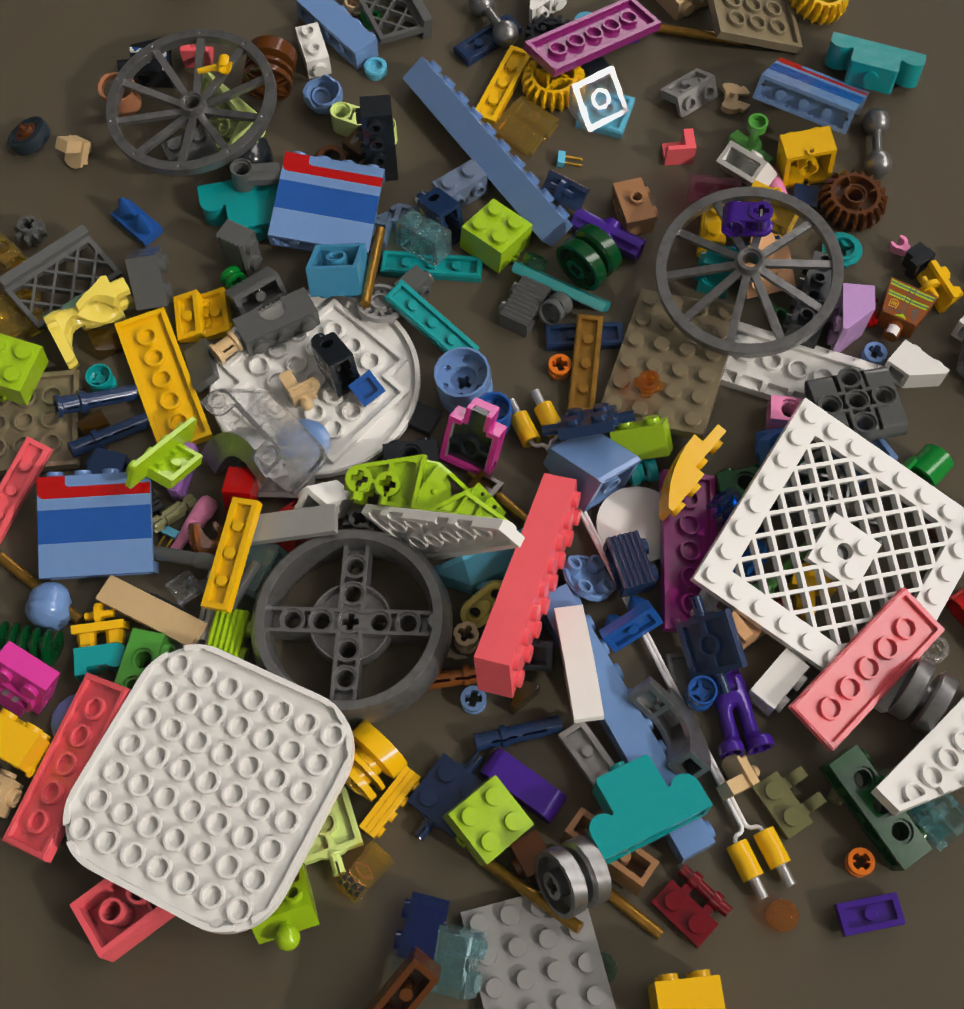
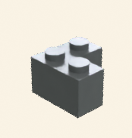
M161 246L131 250L125 258V263L137 311L168 306L170 298L173 297L171 283L166 282L164 276L167 272V267H170L167 252H162Z

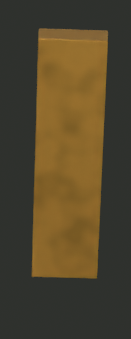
M577 314L567 410L577 407L582 408V410L593 409L595 405L604 316Z

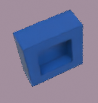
M370 370L348 385L363 407H366L386 391Z

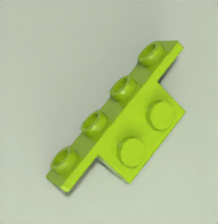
M192 416L184 423H179L173 432L169 435L165 434L159 443L149 447L137 460H132L126 468L127 479L125 486L132 489L141 480L148 477L171 490L197 468L202 462L203 455L185 446V442H190L193 439L197 418Z

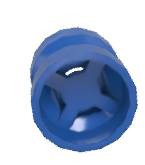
M700 675L693 678L684 693L686 705L697 712L707 710L718 694L717 685L708 676Z

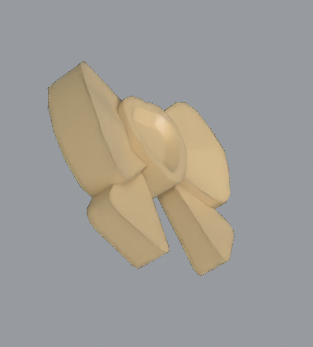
M723 83L721 90L724 93V102L721 105V111L727 114H735L738 111L744 113L748 110L750 104L738 100L739 97L749 96L750 92L745 86L740 87L734 83Z

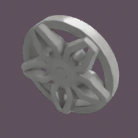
M374 284L373 291L376 292L372 295L370 307L365 310L360 306L361 295H357L356 309L364 321L391 324L401 316L398 312H393L394 309L383 300L387 292L389 293L393 288L392 286Z

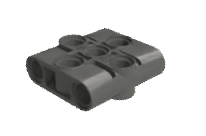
M886 366L862 371L851 367L843 368L838 372V375L805 380L804 391L808 400L870 443L873 440L906 435L908 433L907 416L890 371Z

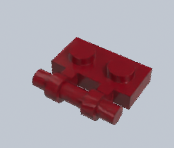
M685 864L678 874L687 882L682 887H679L671 879L650 904L694 947L699 948L719 925L710 916L713 910L716 909L726 917L733 908L724 900L725 896L721 892H715L702 880L704 876L698 871L694 872ZM693 889L708 901L703 907L698 905L688 895Z

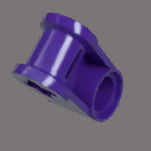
M730 201L723 207L721 231L729 237H765L773 230V222L771 221L773 207L770 203L764 201ZM760 209H763V216H760ZM759 223H762L761 230H759Z

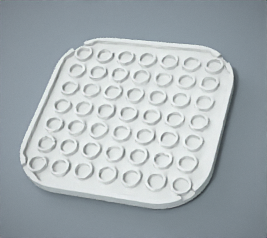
M189 644L171 653H163L153 660L142 672L72 787L64 807L63 826H65L68 840L66 844L70 852L87 869L204 931L215 934H235L247 931L264 922L277 910L284 900L351 772L355 756L354 736L346 717L327 698L213 646Z

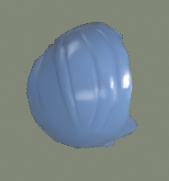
M322 75V77L310 80L302 91L306 105L320 115H330L331 106L336 102L343 101L341 85L329 75Z
M44 582L33 588L25 604V614L28 620L36 627H41L43 631L47 629L56 631L64 628L70 620L69 605L72 604L68 589L57 582Z

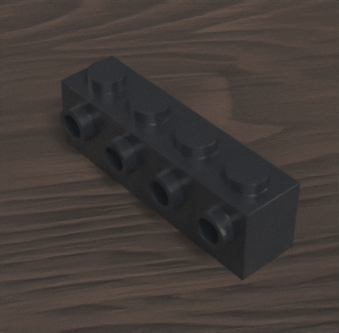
M389 94L359 97L360 108H355L357 124H362L358 125L359 141H362L360 142L361 157H364L362 158V164L366 166L374 164L379 166V168L385 169V181L399 180L391 96Z
M815 250L811 260H829V256ZM802 269L801 274L806 276L805 278L800 276L796 288L823 305L830 291L831 270ZM792 298L789 309L793 310V313H787L783 328L787 329L785 336L801 329L817 313ZM823 326L817 333L800 345L814 349Z

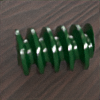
M3 621L0 624V651L8 641H11L48 666H52L57 662L62 653L64 634L62 631H58L54 638V631L47 629L43 636V629L41 627H36L32 633L30 625H25L21 631L19 623H14L10 629V623Z

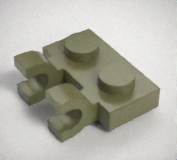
M799 766L784 778L776 771L751 788L786 840L811 825L813 821L809 814L827 802L820 791L801 804L790 789L808 777L802 766Z

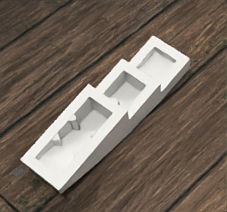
M583 604L554 608L559 647L564 666V678L574 723L603 720L604 712Z

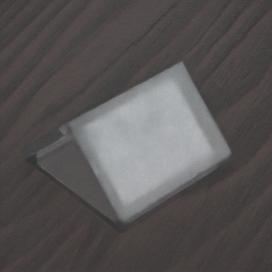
M613 65L570 85L568 109L586 132H590L629 112Z

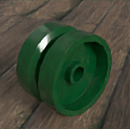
M593 224L582 225L572 235V238H568L556 251V257L563 272L572 282L588 291H594L606 280V276L609 277L622 263L620 250L614 240L600 227Z

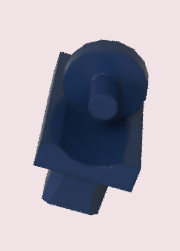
M551 169L547 174L545 183L541 187L542 190L546 188L553 195L555 201L574 211L582 207L590 191L589 188Z

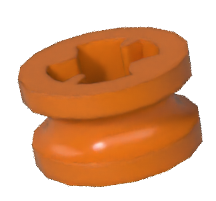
M555 354L550 357L548 361L549 376L555 380L568 378L571 373L572 364L570 358L564 354ZM556 364H561L563 370L558 371Z
M855 848L845 856L844 866L850 875L857 878L864 877L874 870L875 858L866 848ZM853 856L856 858L864 857L866 862L863 865H866V869L863 867L855 868L853 863L856 860H853Z

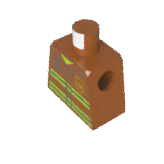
M891 277L883 293L877 317V325L884 328L883 338L889 342L897 341L899 335L910 338L929 314L938 297Z

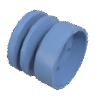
M457 347L448 350L439 357L434 367V379L442 406L449 413H452L458 405L467 408L475 397L480 399L484 394L493 391L490 366L486 357L480 351L470 347Z

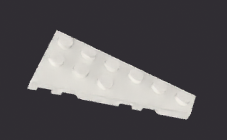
M366 504L361 512L386 534L395 536L413 546L428 561L519 548L525 539L516 530L517 528L512 522L498 518Z
M964 696L871 791L893 816L964 787Z

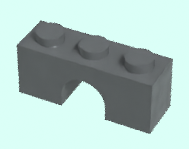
M304 287L280 297L284 313L278 319L266 320L260 316L257 309L232 319L236 332L250 357L255 354L264 353L270 347L279 343L288 342L292 337L303 332H309L321 324L318 310Z

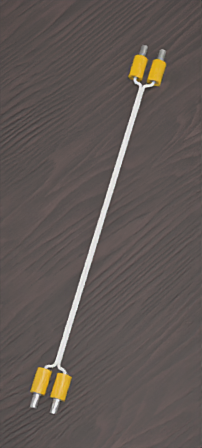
M534 389L531 392L537 405L534 408V412L541 426L560 422L561 419L552 402L545 401L540 390ZM515 398L510 399L513 414L511 416V424L524 448L532 446L535 448L544 447L547 451L553 442L559 438V435L547 436L552 438L548 445L545 443L537 444L541 437L528 412L520 410ZM581 510V519L612 577V572L603 551L604 544L587 511L583 512ZM630 596L622 598L626 607ZM649 632L646 633L642 638L667 687H671L683 700ZM710 752V771L718 786L726 781ZM734 797L726 800L740 828L733 836L734 844L727 847L726 850L743 883L750 882L759 901L769 897L759 878L764 872L747 839L737 841L738 837L743 834L745 827L749 830H760L753 837L770 870L777 869L786 888L796 884L786 865L791 859L774 827L771 826L764 829L758 824H747Z

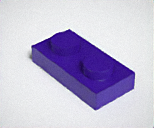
M897 892L833 905L842 937L906 924Z

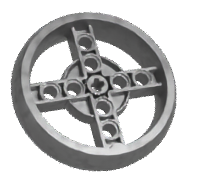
M368 529L338 530V534L313 537L288 552L275 565L263 582L257 595L251 618V643L258 667L295 683L279 661L275 640L311 641L318 654L333 664L330 698L328 700L340 709L350 726H357L363 720L370 724L385 720L416 702L430 688L442 670L449 652L453 631V614L449 595L433 565L424 555L407 542L395 536ZM373 557L392 562L407 571L423 589L430 611L392 610L386 598L370 587ZM343 558L340 585L325 592L315 603L314 607L281 606L290 590L306 574L327 562ZM356 567L363 568V571L358 575L350 574ZM353 594L361 595L360 599L356 602L348 601V598ZM292 620H301L296 628H288ZM322 620L330 621L326 628L317 629L318 623ZM352 622H356L357 625H354L352 630H348L347 627H350ZM412 622L417 625L413 631L406 632L402 630L403 626L407 623ZM377 623H388L384 630H374V626ZM390 643L427 644L418 663L401 681L386 691L361 699L364 666L380 658ZM350 648L356 649L353 657H342L345 650ZM348 676L354 678L350 686H340L343 678Z

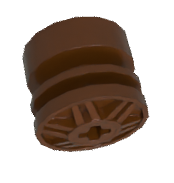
M261 35L254 38L251 43L264 54L274 74L277 87V101L286 99L291 94L298 57L295 48L286 40L273 35ZM246 56L242 84L263 75L257 64L248 56ZM265 84L248 93L260 100H264Z

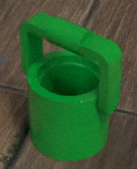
M925 444L916 456L909 457L902 465L933 487H936L954 467L952 457L941 447L934 444Z

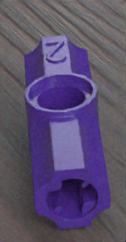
M580 208L576 210L571 220L573 226L570 229L577 231L584 224H593L600 227L614 240L620 253L634 261L639 259L646 245V240L624 230L622 224L614 218L607 217L603 220Z

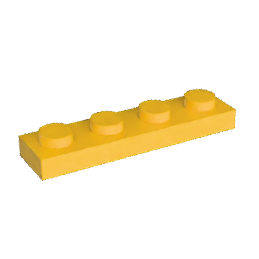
M510 45L476 107L483 115L481 120L484 124L488 122L492 127L496 126L523 76L525 67L532 60V57L519 47Z
M232 497L200 605L201 607L226 613L232 612L263 505L258 500Z

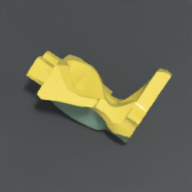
M105 275L100 276L90 289L64 304L61 309L49 312L42 317L69 369L75 370L80 365L72 347L73 333L80 327L85 332L107 324L121 322L126 318L123 311L135 306V302L123 277L109 282Z

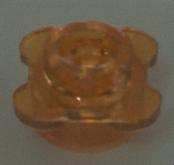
M652 370L643 371L633 380L634 387H637L641 391V397L646 399L650 398L652 394L662 392L665 389V383L660 381L658 373Z

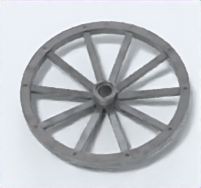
M200 28L179 31L148 44L132 56L121 68L111 85L107 97V125L118 148L129 160L141 168L169 176H189L206 173L236 160L261 138L270 124L277 102L276 81L268 60L249 40L232 32L218 29ZM196 43L193 91L188 92L163 56V53L180 46ZM205 43H215L236 49L228 61L233 62L231 71L243 55L246 54L257 64L263 75L211 98L229 74L218 73L202 94L203 74H198L197 68L204 65ZM156 58L180 93L181 98H174L134 83L131 80L142 67ZM265 84L264 100L259 113L213 108ZM125 89L178 108L119 117L120 103ZM210 117L248 121L253 122V124L243 136L228 146L209 119ZM178 118L138 149H135L128 143L120 126ZM188 123L177 161L159 160L145 155ZM203 125L221 151L201 159L187 161L196 126Z
M736 187L718 191L699 199L687 207L672 222L659 246L656 259V286L661 304L668 317L684 335L695 343L711 351L733 357H766L797 347L817 333L826 323L841 293L844 279L843 256L837 238L822 216L805 202L773 189ZM730 201L768 202L789 210L805 221L763 250L759 249L761 237L753 236L751 246L748 247L744 244L741 236L730 237L739 253L683 230L699 215L713 208L722 222L723 205ZM763 209L760 210V216H763ZM759 223V230H761L762 223ZM812 228L822 240L829 256V260L766 259ZM677 238L731 260L730 262L666 272L669 253ZM745 263H753L755 266L749 267ZM767 268L831 270V286L828 297L824 304L821 305ZM733 271L685 314L676 305L668 286V281ZM761 277L817 314L801 329L785 336ZM738 279L741 280L726 340L706 333L691 322L696 315ZM751 282L754 284L776 338L774 341L752 344L734 342L746 293Z

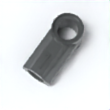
M239 158L230 164L232 185L238 192H249L254 186L279 184L281 174L279 162L251 163L247 159Z

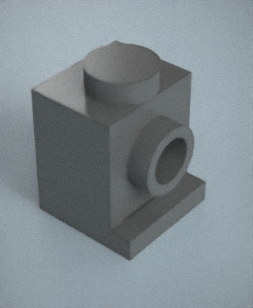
M415 265L397 280L394 286L402 279L421 297L426 299L431 292V284L434 283V278L427 270L423 271Z

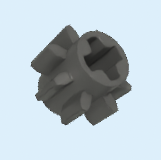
M34 215L20 217L17 225L13 226L18 242L23 243L25 241L28 247L41 245L44 237L48 236L43 220L39 219L36 221Z
M356 505L355 510L346 512L349 521H345L343 526L344 529H368L375 531L373 527L375 524L361 513L363 509Z

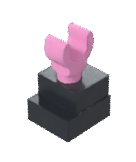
M900 235L898 240L900 246L891 241L888 248L891 253L904 256L902 265L906 268L905 275L911 280L923 272L936 255L935 252L929 247L927 248L922 242L911 248L908 244V239L903 235Z

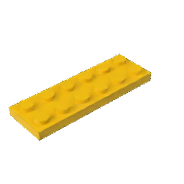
M161 307L115 323V328L156 442L159 443L165 434L169 435L176 429L179 423H184L192 416L197 418L193 439L190 442L198 445L209 441L213 435L197 392L193 388L188 368L165 308Z

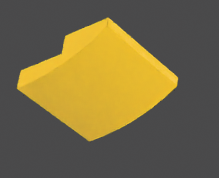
M224 286L200 294L195 289L173 297L177 339L180 343L198 342L203 337L207 340L223 338L226 336V332L233 328L231 306L224 293L227 290Z

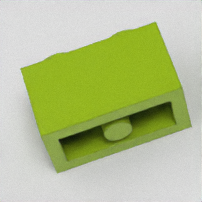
M659 415L646 416L643 418V421L622 423L616 426L613 432H609L611 440L636 454L641 460L670 456L673 450L668 417L659 418Z

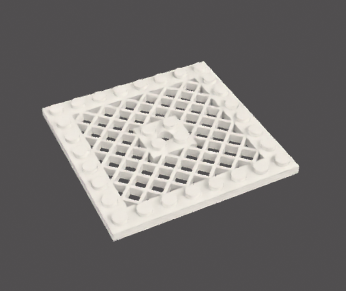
M804 398L792 414L690 581L812 666L822 671L848 644H841L837 628L847 627L850 640H852L858 633L856 625L867 624L873 617L870 601L879 600L882 608L889 601L888 598L904 587L901 577L903 574L910 573L914 588L907 590L910 593H915L913 596L937 621L964 571V508L816 404ZM821 448L824 462L815 463L811 450ZM831 453L840 459L833 460ZM804 455L806 465L797 466ZM844 464L847 478L838 479L835 466ZM826 467L829 481L819 482L816 469ZM855 470H857L863 475L856 476ZM808 471L811 484L801 485L798 472ZM790 477L793 487L783 488ZM867 480L870 494L861 495L858 482ZM849 483L852 497L843 498L840 485ZM878 486H880L886 491L879 492ZM831 487L834 500L825 502L821 488ZM813 490L816 503L806 505L803 491ZM794 493L797 506L787 508L784 494ZM889 496L893 510L884 512L881 498ZM872 499L875 513L866 515L863 501ZM775 500H777L779 510L769 511ZM854 502L857 516L848 518L844 504ZM901 502H903L909 507L902 508ZM836 506L837 513L834 512L828 517L826 507ZM817 509L821 523L811 524L808 510ZM799 512L802 526L792 528L789 513ZM912 512L916 526L907 528L904 514ZM780 515L784 529L774 531L770 517ZM895 515L898 529L889 531L886 517ZM877 518L880 533L871 534L868 520ZM924 518H926L932 523L925 524ZM763 522L765 532L755 534ZM859 522L860 529L851 523ZM822 528L815 539L813 530ZM935 528L939 542L931 544L927 529ZM804 531L807 546L797 547L794 533ZM917 531L921 546L913 547L909 533ZM785 535L789 549L778 550L775 536ZM900 535L903 549L894 550L891 536ZM767 538L770 552L760 554L756 540ZM882 538L885 552L877 553L882 544L874 539ZM749 545L751 556L741 557ZM838 545H842L847 549L848 557L846 560L838 556ZM940 547L934 558L932 549ZM808 551L803 560L811 566L802 567L799 552ZM923 551L926 565H917L914 552ZM790 554L794 569L783 570L780 556ZM905 554L908 569H899L896 555ZM887 557L890 572L881 573L878 559ZM772 558L775 572L764 574L761 559ZM753 561L756 576L745 577L742 563ZM870 566L872 575L864 576ZM814 570L817 585L807 587L804 572ZM927 570L925 576L921 580L919 571ZM795 574L799 589L788 591L785 576ZM824 575L834 582L826 584ZM776 577L780 592L769 594L766 579ZM892 577L895 592H886L883 578ZM874 580L877 595L868 597L865 581ZM758 581L760 590H758L748 582ZM837 587L841 602L831 604L827 588ZM857 588L859 598L850 600L848 591L853 592ZM819 590L822 605L812 607L809 592ZM800 594L804 609L793 611L790 595ZM781 597L783 606L772 599ZM861 603L864 618L855 620L851 605ZM842 607L846 622L836 624L832 608ZM824 610L827 626L817 627L814 612ZM805 614L807 623L796 615ZM829 630L831 640L820 632ZM909 670L874 706V709L880 713L887 712Z

